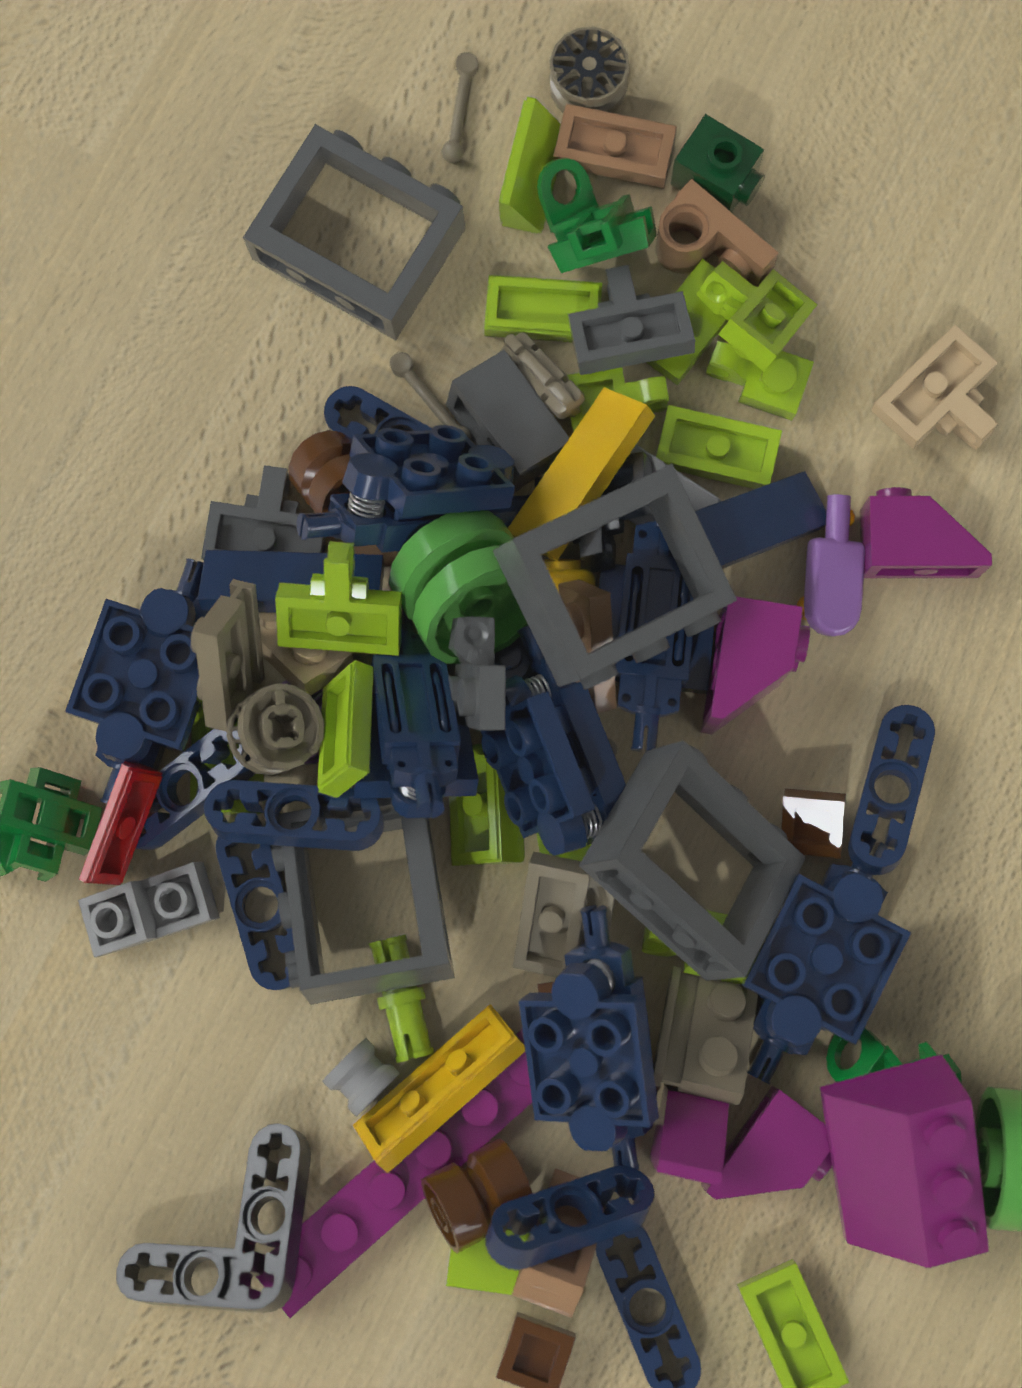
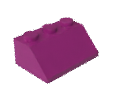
M942 1054L820 1087L842 1231L847 1244L926 1268L989 1252L972 1101Z

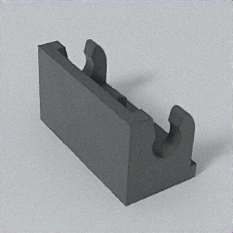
M505 350L452 380L446 401L447 408L461 426H465L470 430L472 434L471 440L475 445L499 447L504 449L515 460L513 476L514 493L548 470L568 441L569 436Z

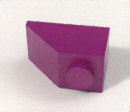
M884 488L876 491V496H869L860 509V542L865 546L864 578H979L992 566V553L931 496H912V490L909 488Z
M664 1086L659 1108V1118L657 1119L649 1158L656 1172L721 1186L729 1103L680 1092L677 1088Z
M771 1086L725 1150L721 1186L703 1182L700 1185L707 1194L715 1200L804 1188L811 1177L818 1182L832 1168L826 1124L781 1090Z

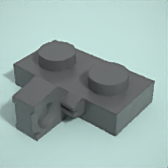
M629 265L606 269L607 291L610 301L598 303V308L568 314L580 375L695 353V337L683 291L651 298L649 293L636 295Z
M264 465L259 496L247 494L244 506L211 501L201 559L204 560L206 550L324 553L326 537L308 538L307 540H302L299 537L296 523L300 503L289 500L291 481L288 469Z
M458 617L453 618L449 649L459 658L461 663L455 664V676L448 677L458 725L477 730H505V666L494 665L495 618Z

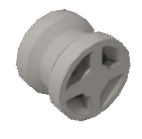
M365 1038L322 1082L330 1090H339L348 1099V1109L357 1117L400 1072L392 1064H382L375 1056V1046Z

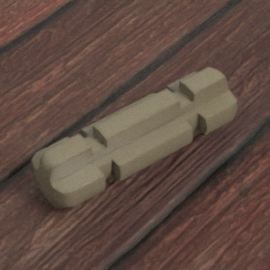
M521 332L516 336L513 334L506 336L504 339L505 345L500 352L502 350L506 351L541 400L546 403V406L560 419H564L569 415L571 417L577 416L581 412L579 407L585 400L584 393L538 348V345L527 334Z

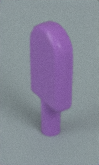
M833 494L827 496L825 538H813L807 544L804 590L805 618L813 630L818 634L828 637L845 635L854 629L860 619L862 610L865 546L861 542L849 541L851 496Z

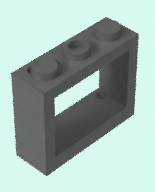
M315 124L244 234L243 239L252 260L388 337L397 340L466 228L463 205L460 204V200L450 190L438 184H432L428 187L412 178L409 170L398 161L390 157H383L380 160L363 151L362 145L346 132L335 130L331 133ZM325 164L432 222L389 293L282 234Z
M672 464L526 532L493 550L558 687L580 681L583 689L587 690L619 674L614 665L615 662L631 654L636 663L647 660L670 648L666 636L682 628L687 637L702 632L721 622L717 610L737 601ZM649 505L693 600L587 653L541 555L641 507Z
M683 740L645 751L579 866L707 981L746 977L806 857L788 841L787 835L782 829L769 823L748 802V798L740 789L730 785L708 764L705 755L701 751L688 745ZM674 792L753 866L723 925L641 851Z
M376 798L384 817L383 832L403 829L422 956L325 973L308 848L272 845L273 849L271 851L275 869L277 872L285 871L287 892L278 893L280 918L284 929L292 928L295 949L285 953L289 983L292 989L300 988V992L310 1005L455 978L429 818H405L399 815L393 808L391 798ZM328 805L322 806L324 825L321 831L327 830L326 818L343 820L349 832L356 831L359 822L369 821V819L365 818L362 808H353V813L349 818H334L328 810ZM311 808L280 813L278 824L285 829H298L308 822L311 816Z

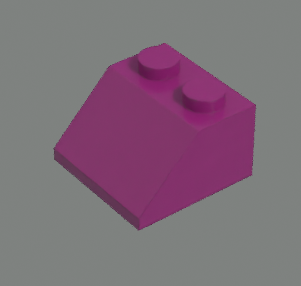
M736 596L737 601L722 608L719 614L721 622L716 625L709 687L705 699L700 733L714 734L776 689L790 672L797 671L799 662H805L810 640V626L800 625L803 607Z

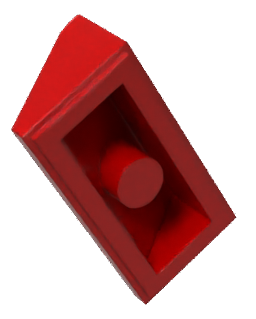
M124 761L122 763L80 874V881L108 885H121L123 883L163 777L162 772L139 762Z

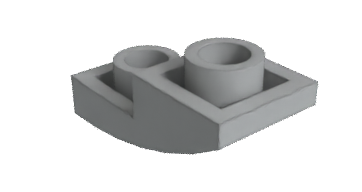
M192 862L141 881H130L78 900L94 958L147 943L220 918L204 862Z

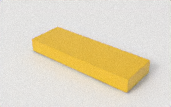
M604 387L508 527L513 537L516 538L600 498L656 416L649 406ZM569 542L543 555L557 562Z
M489 1004L356 1121L353 1127L375 1162L385 1172L389 1173L525 1052V1045L499 1012Z

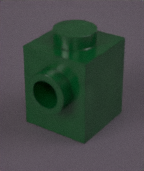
M705 114L674 159L670 185L681 190L693 179L730 212H733L739 202L748 206L761 187L765 175L759 172L765 149Z

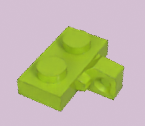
M723 261L707 277L696 294L715 315H722L728 321L718 335L728 342L740 357L753 362L764 372L818 305L774 269L756 287Z
M329 541L327 558H324V574L313 573L311 585L279 583L275 596L278 646L399 656L402 633V592L368 589V577L354 576V543Z

